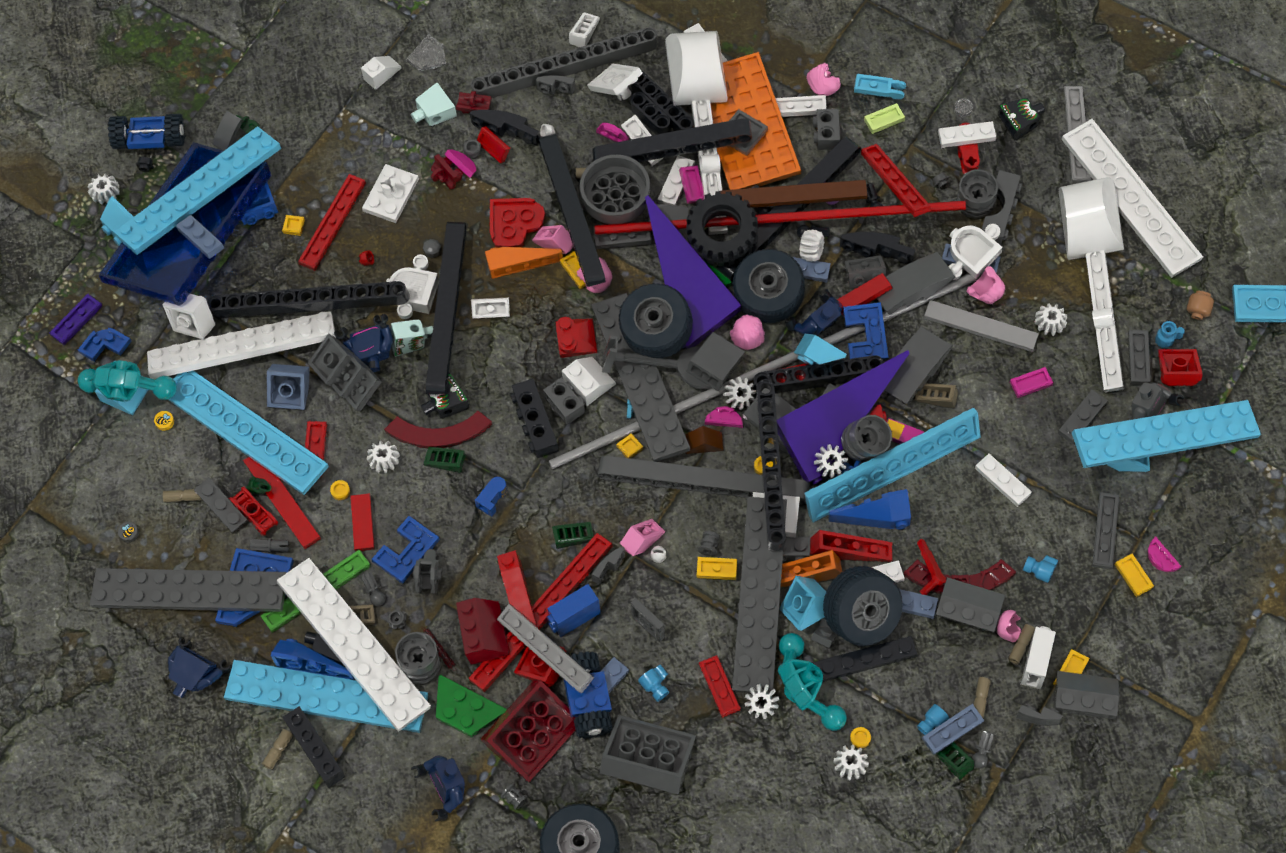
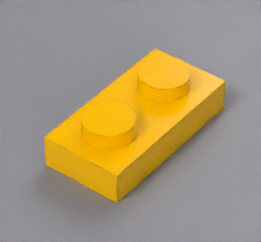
M698 557L697 578L736 580L737 559Z

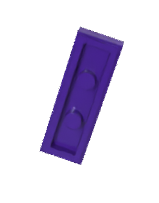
M87 294L49 334L62 345H65L98 312L102 304Z

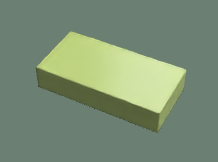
M896 103L865 116L864 121L871 133L874 134L905 121V116Z

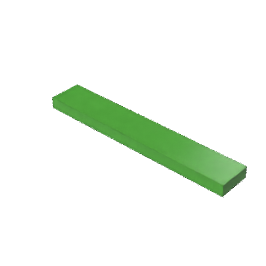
M358 550L323 573V575L334 589L337 590L371 567L361 551ZM288 597L284 600L283 612L267 611L261 615V618L273 633L300 615L301 612Z

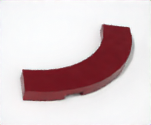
M477 411L468 419L453 426L423 428L412 425L397 416L384 430L398 441L416 445L419 448H447L460 445L464 441L479 436L492 425V421Z
M918 559L903 574L920 587H924L932 580L928 567ZM1000 559L996 564L978 574L943 575L946 580L948 577L992 590L1007 582L1016 574V571ZM945 583L942 586L937 585L932 592L942 594Z

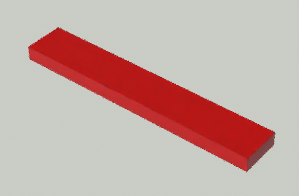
M878 144L861 149V155L914 217L931 211V206Z
M351 174L348 175L298 261L299 265L316 271L366 184L364 179Z
M250 457L244 459L245 465L254 477L264 479L271 485V490L265 492V494L304 550L321 539L319 534L281 480Z

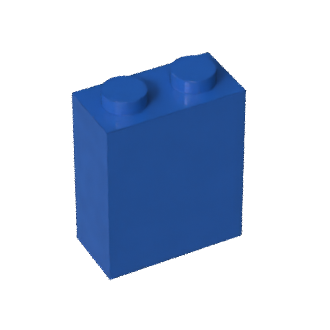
M589 584L548 607V625L553 633L557 632L559 637H562L601 613L599 599Z

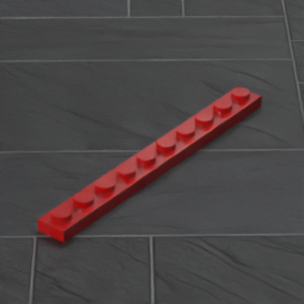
M596 533L535 602L532 608L537 628L541 629L548 621L547 608L574 592L613 547L611 542ZM511 632L506 635L509 655L482 662L468 678L472 684L484 693L526 646Z

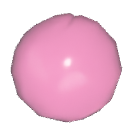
M1004 611L997 621V634L1002 639L1010 642H1016L1021 633V628L1016 625V621L1021 618L1016 614V611Z

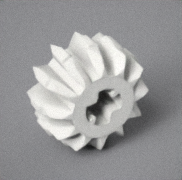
M106 173L103 177L98 174V178H92V183L88 184L90 197H92L95 203L99 202L101 205L104 202L108 203L112 196L116 199L115 195H119L120 192L118 182L113 176H108Z
M807 230L803 233L799 248V254L802 259L811 262L820 259L825 243L822 232Z
M1050 303L1047 304V307L1041 306L1040 310L1036 312L1035 325H1038L1039 331L1044 330L1045 335L1048 332H1051L1052 336L1056 332L1061 333L1067 325V314H1064V308L1058 309L1057 304L1054 307Z
M737 377L736 381L733 379L729 380L730 385H725L724 387L729 392L723 393L724 396H729L726 403L732 402V408H736L738 405L739 410L743 409L744 406L749 407V401L753 402L755 400L751 395L756 394V390L751 391L750 389L754 384L747 385L748 379L745 378L742 381L741 377ZM739 390H742V396L738 397L737 393L739 392Z
M380 440L378 446L373 444V449H368L369 456H367L370 468H376L378 473L383 469L386 474L387 469L394 470V465L399 463L397 458L400 457L399 452L396 451L397 447L391 445L389 441L383 444Z
M831 445L827 446V450L821 447V453L815 454V457L820 459L814 461V465H820L816 471L820 472L823 469V477L829 472L830 478H834V472L839 476L842 474L840 469H846V466L842 463L847 462L848 459L841 458L845 452L841 451L838 453L839 446H836L834 450H832ZM829 457H832V460H835L832 466L829 465L830 463L827 464L826 462L829 459Z
M761 684L757 685V691L751 687V694H746L745 698L751 700L745 702V706H752L748 712L751 714L755 710V718H758L760 713H762V717L766 719L767 712L770 715H774L772 708L778 709L779 707L777 703H774L779 700V696L772 697L776 690L772 689L768 692L769 685L767 684L764 690H762ZM760 697H764L763 700H767L764 706L757 702Z
M851 745L850 750L843 746V752L838 750L836 752L838 757L834 758V763L837 764L835 771H841L840 777H844L847 774L848 780H851L852 775L859 779V773L864 775L866 773L865 768L869 765L865 761L868 757L867 754H861L862 748L855 751L854 745ZM852 760L855 761L854 764H853V763L850 764V765L847 764L848 761H849V762H851Z

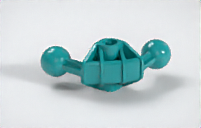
M121 360L100 366L96 370L85 369L78 376V385L84 392L93 393L98 389L107 399L122 402L130 401L138 387L152 390L154 395L161 400L172 398L177 391V385L173 378L160 376L154 380L142 377L136 363Z
M795 633L784 635L779 642V650L784 656V660L778 667V673L785 685L784 693L786 697L794 702L800 710L803 711L809 708L820 715L821 722L826 729L831 731L840 730L847 721L845 710L838 705L825 706L815 699L822 685L823 673L819 667L810 661L796 659L803 653L805 647L801 636Z

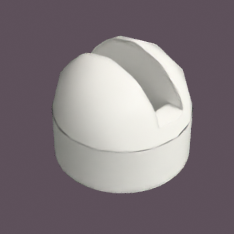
M543 124L541 126V137L555 134L552 125Z
M655 546L651 550V559L656 563L663 562L666 559V550L662 546Z

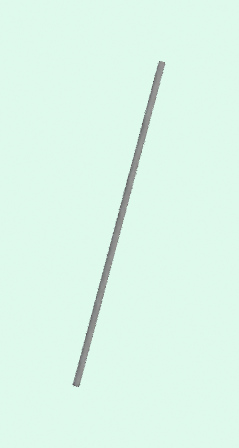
M967 274L949 282L926 300L922 296L908 308L904 304L890 315L884 311L882 312L883 321L885 322L930 300L975 282L977 279ZM864 325L850 326L823 338V340L833 345L865 331ZM792 352L738 377H741L742 381L747 378L748 382L754 380L755 375L759 372L777 370L797 361L798 355ZM726 381L719 391L711 388L673 405L676 414L727 392L728 390L724 387L725 385H730L729 381ZM636 421L549 460L550 467L552 469L622 439L631 433L640 431L638 422Z

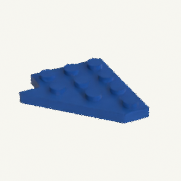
M236 548L230 571L287 573L292 570L294 560L290 557ZM218 610L215 621L218 624L236 627L260 611Z

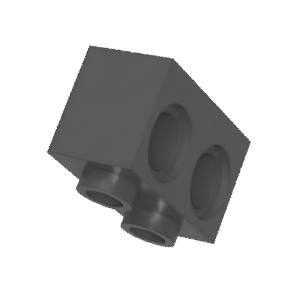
M817 109L816 116H813V127L817 129V132H814V143H817V150H832L840 142L839 109Z
M561 377L546 387L543 393L546 401L563 422L568 425L585 413V402L580 395L577 396L573 392L574 388L568 381L565 382ZM557 392H564L562 395H556ZM570 405L576 406V407L573 408V409H568V408H567V407L570 406Z

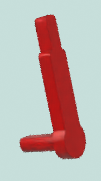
M920 539L917 545L932 577V580L920 590L922 595H927L937 585L942 586L946 582V578L942 574L925 540Z

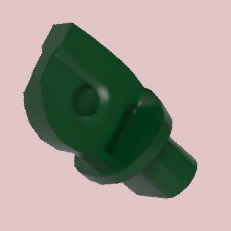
M236 115L243 120L240 128L247 134L257 126L260 128L259 123L251 120L248 116Z
M251 477L246 489L256 494L265 493L271 490V485L264 479Z

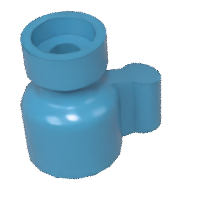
M1171 321L1164 322L1157 331L1155 337L1156 344L1161 348L1171 347L1175 339L1183 337L1184 328H1177L1176 324Z
M1028 556L1023 571L1027 573L1032 572L1035 574V578L1049 583L1058 560L1045 556L1042 561L1037 562L1035 558Z
M661 665L655 669H650L638 680L645 691L653 693V697L657 702L669 694V690L661 685V682L668 675Z
M934 704L926 712L925 721H921L916 727L923 735H926L950 718L941 707Z

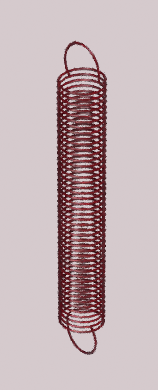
M429 629L428 631L426 630V634L428 632V635L430 634L432 638H435L434 635H431L432 632ZM435 638L434 641H435V643H437V647H438V645H439V648H441L440 643H439L438 640ZM442 647L438 654L443 658V661L447 658V661L444 663L449 668L453 665V661L447 652L443 651L444 648Z

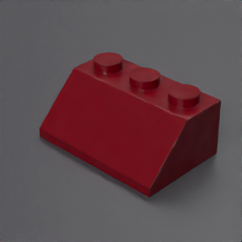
M472 598L457 602L456 606L464 652L470 664L473 665L509 655L504 625L497 620L502 613L499 601Z

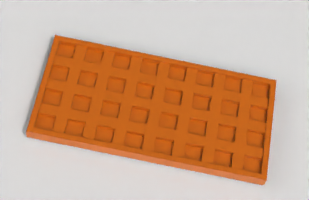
M759 52L723 62L728 100L722 103H710L713 124L729 121L737 110L740 109L768 126V131L747 156L731 146L717 148V154H719L720 163L729 189H748L755 185L763 186L801 174L798 160Z

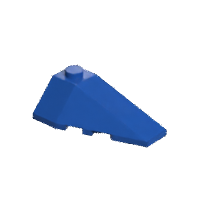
M905 489L882 494L881 499L872 501L869 498L864 500L859 506L849 504L830 510L828 520L829 522L904 529L910 526L911 521L908 491Z
M294 639L280 640L271 652V657L277 667L355 680L347 668L298 643Z

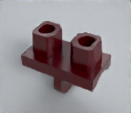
M471 91V93L459 92L456 110L467 114L474 110H489L492 98L491 96L478 95L476 91Z
M439 154L435 155V162L431 167L433 172L431 179L434 182L439 180L441 183L444 182L450 190L455 188L456 182L462 179L463 172L459 168L452 170L453 162L447 157L442 158Z

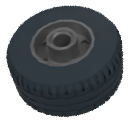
M579 803L560 808L547 820L540 836L541 853L620 852L619 837L614 822L604 811L589 804Z

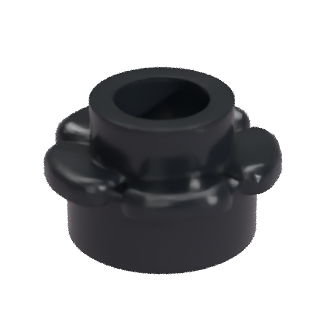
M139 157L136 163L139 170L143 172H149L150 169L154 168L153 160L148 157Z

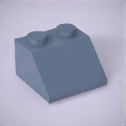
M272 364L267 370V407L305 410L309 390V367Z

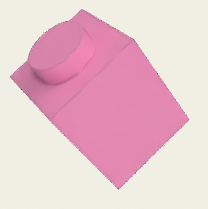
M562 225L543 226L532 240L543 248L561 249L562 254H567L573 248L569 232Z
M653 519L631 526L620 544L627 553L636 556L645 552L665 531Z

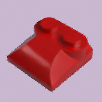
M562 317L555 322L560 358L597 353L593 318L571 319L569 317Z
M1158 349L1161 369L1160 379L1162 383L1167 386H1192L1202 380L1203 373L1196 349Z
M528 647L514 671L516 675L529 680H541L547 687L552 686L559 677L556 671Z

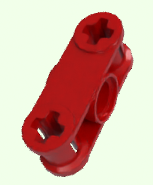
M978 143L958 146V156L963 175L971 170H978L980 164Z
M244 486L241 487V491L233 498H228L263 537L269 529L279 524L275 517ZM257 509L256 512L250 513L252 510Z

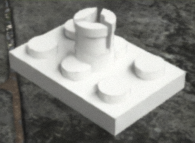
M613 63L587 86L590 91L617 95V98L622 101L631 96L632 92L627 86L635 83L642 74V71L639 67Z
M385 164L362 207L363 212L396 223L419 180L418 175Z

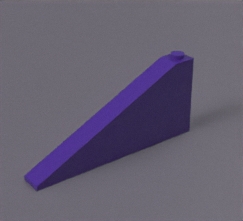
M647 195L645 200L664 284L679 291L688 303L693 318V329L684 347L686 349L695 347L711 335L712 332L741 311V305L649 195Z
M908 350L777 419L778 435L803 480L808 483L812 482V484L823 480L822 474L824 470L822 469L820 472H817L816 469L820 465H814L815 460H820L815 457V454L821 453V447L827 450L828 445L832 446V450L839 446L838 453L843 450L841 444L843 430L848 424L868 414L910 354ZM829 457L826 462L827 464L830 463L829 465L831 466L835 460Z

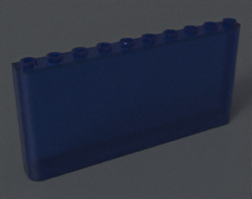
M193 142L149 205L224 150ZM262 162L192 214L223 246L239 221L242 220L248 208L251 207L254 199L260 194L263 186L270 179L271 172L267 162ZM174 227L138 255L122 242L99 273V277L102 283L180 306L187 300L188 295L196 287L197 282L205 274L206 269L214 261L216 255L209 259L180 233L177 227Z

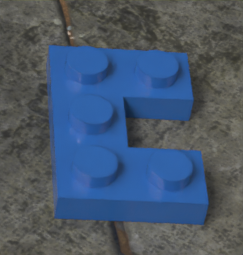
M881 302L843 307L845 327L864 325L866 336L865 342L848 343L849 358L877 355L883 360L888 359Z
M410 516L397 529V533L410 542L402 553L398 555L383 545L372 558L374 564L402 584L413 572L416 560H419V558L423 559L425 552L433 549L440 540L437 535Z

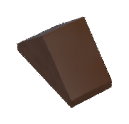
M701 426L685 434L690 446V451L685 452V454L724 451L722 432Z

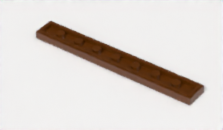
M866 180L721 191V194H726V191L732 192V196L736 194L742 196V201L747 200L750 203V208L867 199Z

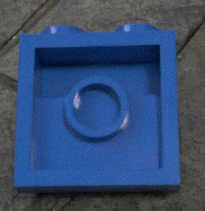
M266 179L231 190L244 225H253L259 219H270L278 213Z

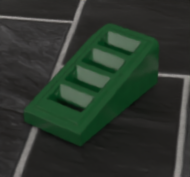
M428 447L424 466L461 473L466 457L465 451ZM432 453L436 454L434 461H430ZM439 455H443L441 462L438 461ZM449 456V461L445 462L446 457Z
M591 522L552 526L556 549L587 543L594 537ZM586 528L588 536L584 537L583 529ZM576 530H579L580 537H576ZM567 532H571L572 538H568ZM563 533L565 539H561L560 534Z
M954 742L948 745L942 752L936 753L937 757L959 780L974 768L973 759ZM953 750L954 752L947 757L946 755H948ZM957 757H959V759L955 763L952 762Z

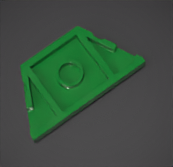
M442 675L439 676L436 719L467 736L473 737L482 728L491 725L492 721L503 715L507 710Z

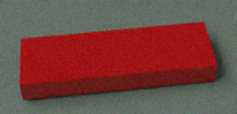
M881 273L837 300L843 307L863 305L893 288L885 275Z
M307 421L305 448L324 461L327 422Z
M370 493L352 495L351 510L355 552L358 550H374Z
M716 655L699 662V667L721 717L723 718L740 711L741 708L718 656Z

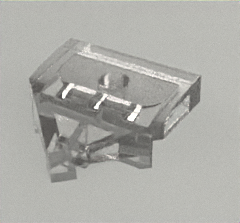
M427 34L409 55L406 62L420 71L445 66L446 59L443 43Z

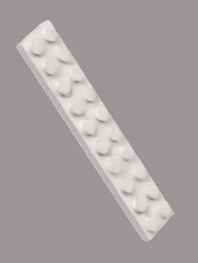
M1093 119L1062 136V141L1093 180L1106 177L1114 180L1119 213L1171 278L1202 260L1203 256Z
M320 312L314 315L302 316L296 319L265 324L260 327L247 328L237 332H229L219 336H211L201 340H193L183 344H175L147 351L148 375L150 379H156L160 376H171L323 342L328 333L335 337L332 312Z
M310 558L277 579V584L398 732L431 708V705Z

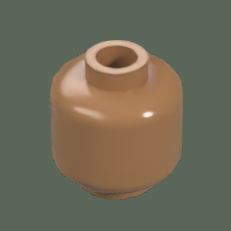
M1196 291V293L1190 295L1187 311L1192 314V318L1197 320L1209 317L1214 305V299L1210 293Z

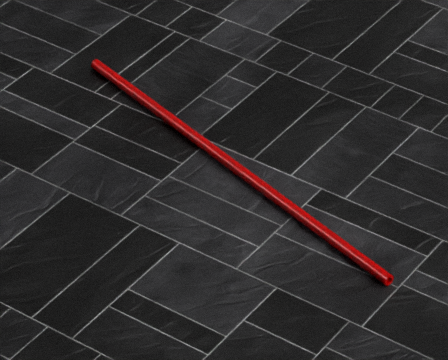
M966 201L928 203L931 206L930 212L966 210ZM904 205L758 214L756 217L758 224L911 213ZM729 216L715 217L705 227L739 225V223ZM687 219L670 220L676 229H686ZM650 222L594 225L595 235L652 231Z

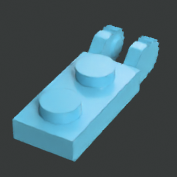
M857 74L854 93L902 99L905 94L900 90L906 88V83L892 80V78Z

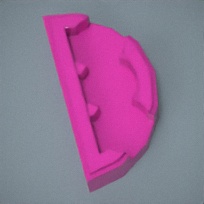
M601 123L596 130V133L615 142L629 140V137L620 128L609 123Z
M447 150L445 153L446 157L471 178L476 172L474 162L459 151Z
M726 406L717 407L705 419V425L743 428L742 418L733 408Z
M1155 537L1150 542L1148 548V558L1152 565L1164 572L1179 570L1181 565L1158 538Z

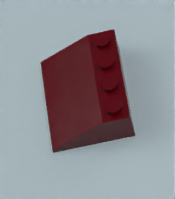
M533 680L480 740L527 782H530L575 731V717H571L569 708L541 680Z

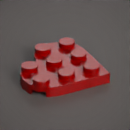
M490 199V235L494 246L497 248L522 247L527 233L538 232L544 224V208L535 202V199Z

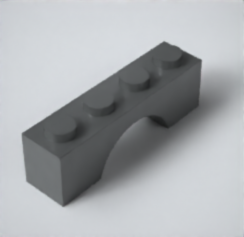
M999 170L996 179L998 183L996 197L1002 203L1003 209L995 215L985 216L982 226L984 232L989 224L999 226L1000 235L995 241L1000 246L1002 240L1007 239L1009 230L1006 227L1007 224L1011 225L1014 215L1011 214V210L1016 209L1018 201L1015 196L1016 193L1020 194L1023 184L1019 183L1020 175Z

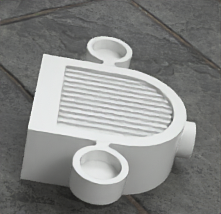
M989 224L985 232L975 226H964L960 229L955 228L950 233L949 237L952 238L950 251L953 259L957 262L948 266L956 276L953 280L961 277L962 268L977 279L984 272L985 268L1002 253V246L995 241L1000 235L998 225Z
M425 255L414 257V268L399 269L393 273L390 279L386 280V282H403L410 294V299L407 303L397 305L398 316L401 319H409L413 311L427 314L430 312L439 285V278L437 273L425 271L429 265Z

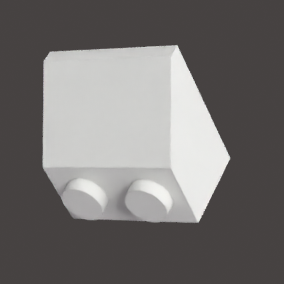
M188 294L162 304L171 327L175 332L204 339L216 325L207 300L202 296Z
M593 357L576 359L562 370L563 380L565 382L568 381L574 388L573 392L583 398L586 406L616 385V382L608 373L602 372V367Z

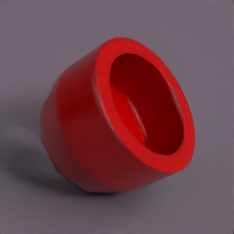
M370 250L364 251L359 255V263L361 265L369 266L374 264V255Z

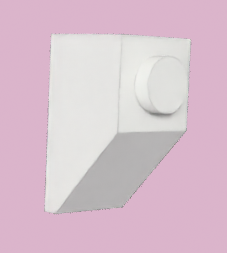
M390 56L373 57L361 67L364 80L375 90L402 69Z

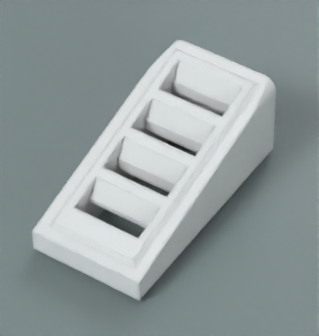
M583 12L569 33V43L578 47L586 46L600 17Z

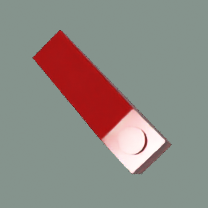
M819 530L810 538V556L833 550L840 560L892 561V542Z
M516 550L498 555L499 568L509 604L514 606L537 627L522 563Z

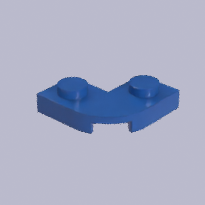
M108 327L106 330L93 331L79 347L78 352L95 362L105 347L121 356L132 341L124 334Z

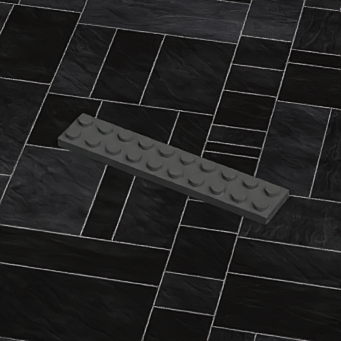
M627 293L591 304L606 345L610 335L618 336L617 350L637 354L627 345L618 323L619 311L623 301L628 297ZM614 361L613 363L652 460L659 462L690 451V446L657 366L629 361Z
M748 497L733 692L751 693L750 688L753 687L757 691L758 684H761L762 690H764L766 684L769 685L768 692L773 689L783 549L774 551L768 546L764 498ZM770 499L768 501L772 505L779 503L777 499ZM783 499L784 520L786 521L787 499ZM774 517L770 521L777 524L780 522V519ZM775 536L771 540L775 543H778L782 539L778 536Z
M96 568L90 606L92 608L283 612L285 592L277 584V579L285 575L286 572Z

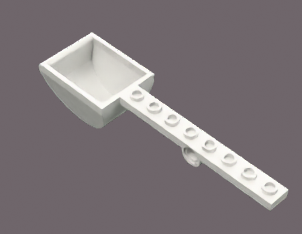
M717 31L670 34L666 38L665 45L673 106L691 105L694 127L713 124L710 103H722L728 100L719 34ZM717 148L698 151L704 199L706 194L710 193L712 196L715 195V191H722L720 157L717 154ZM727 226L708 227L709 235L726 234L728 228Z
M1106 177L1059 188L1068 260L1086 257L1093 305L1092 315L1096 329L1105 393L1124 390L1106 253L1124 250L1115 183L1113 179Z

